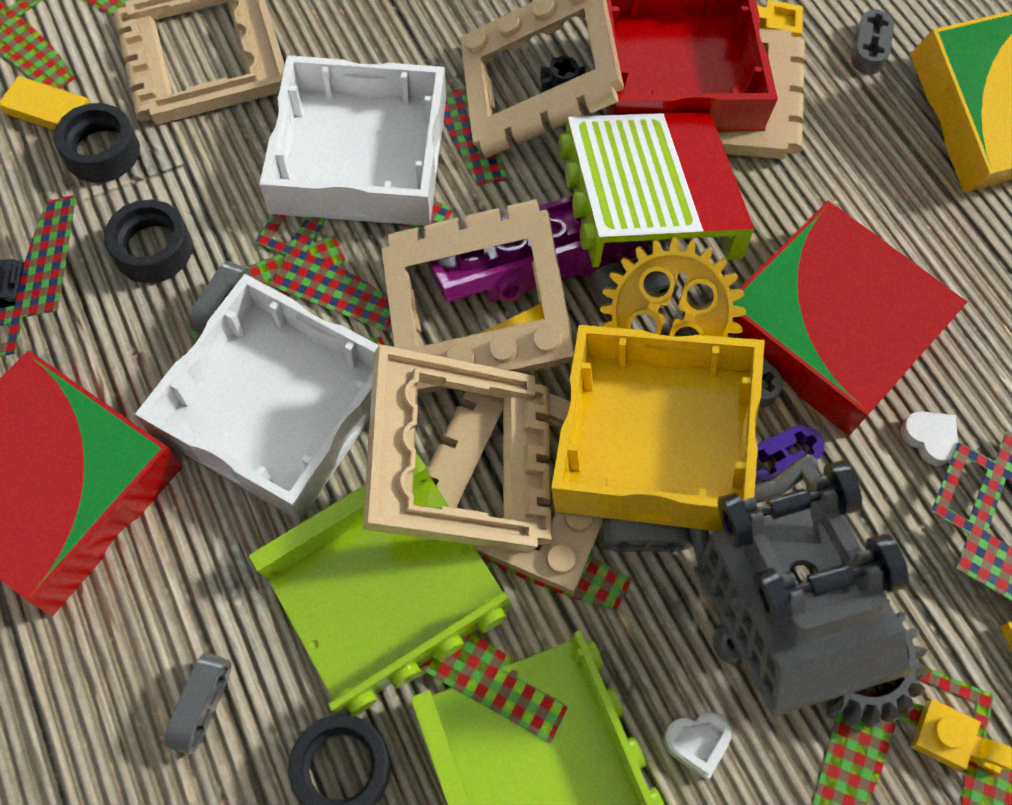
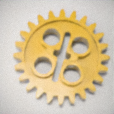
M672 238L668 250H663L659 240H654L653 253L648 255L641 246H638L636 248L638 261L635 263L631 259L624 257L621 263L627 272L623 274L612 271L609 275L618 286L617 288L605 287L602 293L613 299V301L600 307V312L612 315V319L603 323L602 327L634 329L633 319L637 315L648 314L654 318L657 324V329L653 333L660 335L666 316V311L661 309L660 305H669L678 274L685 272L687 278L679 300V309L684 311V314H676L674 316L669 336H674L678 329L686 326L696 329L699 335L728 337V333L737 334L743 331L742 326L732 320L733 317L746 315L745 308L733 305V301L742 298L744 292L740 289L730 290L729 286L737 280L738 276L736 273L722 275L721 271L725 268L727 260L722 258L714 264L711 263L709 260L713 249L710 246L701 255L695 253V240H691L685 250H679L677 238ZM661 271L665 273L670 281L668 290L660 294L650 292L645 285V277L650 272ZM698 283L708 285L713 291L711 301L703 306L692 304L687 296L688 290Z

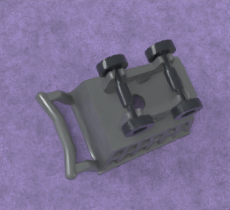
M804 454L773 479L755 484L754 497L741 500L736 492L718 497V510L724 530L710 534L709 530L689 528L698 566L694 567L695 575L772 717L908 676L913 671V666L908 659L904 630L885 593H891L908 587V566L899 545L888 533L867 538L865 551L862 550L845 517L847 514L862 509V494L852 468L844 460L824 465L823 476L820 477L816 470L818 467L817 459L811 454ZM801 480L804 481L806 490L803 488L786 493ZM767 501V505L757 508V503ZM800 565L808 566L815 570V573L806 575V582L796 584L794 573L787 574L791 568Z

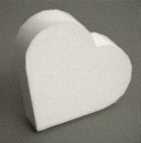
M922 411L914 412L908 416L900 428L903 440L911 447L918 448L919 455L928 464L942 466L952 459L958 443L956 415Z
M706 713L696 718L695 721L689 718H680L673 721L665 729L663 735L664 746L672 757L707 780L710 779L730 743L731 729L727 721L715 713Z

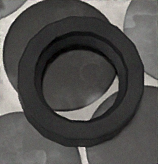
M87 103L73 108L60 119L54 129L53 142L64 164L72 174L85 181L108 182L121 177L134 166L139 157L140 142L127 115L116 106L105 103ZM98 131L120 133L116 143L104 152L94 155L75 153L80 141L90 134Z
M150 199L138 200L125 205L111 216L104 230V244L118 270L130 280L142 283L162 282L179 273L187 265L192 255V238L180 212L166 202ZM161 226L171 229L174 234L170 243L162 251L151 256L136 257L128 255L125 251L129 239L145 228Z
M334 714L318 719L306 728L293 746L288 766L291 789L301 805H375L379 802L388 786L391 761L387 745L373 725L357 716ZM338 735L352 736L361 741L369 751L371 759L370 777L363 789L353 797L343 800L329 799L320 794L313 785L310 775L311 758L318 746L328 738Z

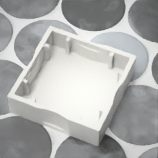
M287 55L278 95V119L269 137L259 184L268 213L368 222L429 225L431 223L446 104L445 67L398 63L360 64L343 59Z
M244 274L207 321L206 327L195 345L181 359L174 363L135 415L153 437L301 521L370 420L374 352L379 345L342 325L316 317L304 309L297 301Z

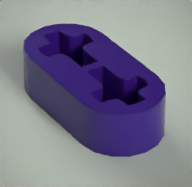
M798 425L758 443L757 461L760 460L762 463L776 458L778 462L774 464L769 472L766 469L759 471L756 469L755 484L773 479L804 454H811L818 461L824 452V440L821 434L810 426ZM796 442L799 445L806 443L810 448L807 453L803 450L792 455L788 453Z

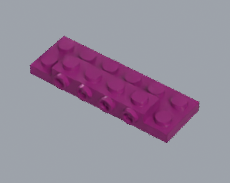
M573 195L539 205L540 211L547 209L550 216L561 280L576 275L590 277L594 271L604 265L614 262L621 263L624 257L629 259L635 258L638 246L645 250V241L604 243L599 267H592L589 251L583 250L581 246L580 229L582 223L581 219L575 218L573 214ZM508 215L502 217L503 220L509 218ZM530 238L426 262L447 303L467 298L482 291L489 303L498 300L513 302L523 292L536 288L532 266L534 258Z

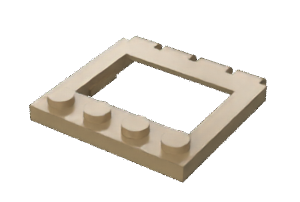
M266 0L125 1L126 7L118 8L113 13L123 60L126 64L125 69L130 92L132 93L134 110L139 121L153 120L155 125L274 95L280 91L285 64ZM228 2L247 74L231 79L226 77L191 86L188 90L172 93L155 20Z
M535 0L460 37L473 144L482 151L486 158L512 148L511 138H514L517 144H521L547 133V122H550L552 128L556 129L567 124L568 117L584 116V106H587L589 112L593 113L617 103V92L624 90L606 0ZM579 17L583 19L586 17L590 47L596 69L493 114L495 102L492 80L488 76L487 63L494 61L496 55L502 50L510 49L515 51L528 45L529 40L536 34L544 33L549 35L562 29L564 23L570 18Z
M759 28L762 44L769 57L778 100L767 122L765 132L726 131L718 132L726 154L785 159L787 153L797 154L802 151L805 40L802 37L792 36V31Z
M537 199L508 205L509 218L504 220L502 219L500 208L466 215V229H461L459 218L425 225L426 238L421 239L417 227L388 234L389 247L381 248L394 347L519 373L573 362L574 344L550 216L547 209L540 211ZM530 238L534 258L532 266L544 319L420 346L418 332H421L416 293L411 287L409 266ZM418 382L417 395L449 388Z
M379 344L374 352L362 529L529 553L537 548L538 545L552 543L551 509L537 506L546 505L551 502L550 465L540 463L550 460L549 423L544 422V420L549 419L548 387L535 384L534 375ZM418 382L503 398V518L490 517L486 512L442 506L440 509L414 505L413 478L416 459L415 432L418 413Z
M465 391L461 402L474 410L458 406L442 437L445 442L455 446V449L439 444L427 467L433 482L437 485L436 487L449 507L456 508L502 413L503 398ZM549 393V419L544 420V422L549 423L551 427L561 430L571 401ZM556 512L552 520V543L542 545L539 551L534 549L529 553L474 545L480 556L494 563L506 566L508 569L520 572L529 578L536 579L573 596L604 518Z

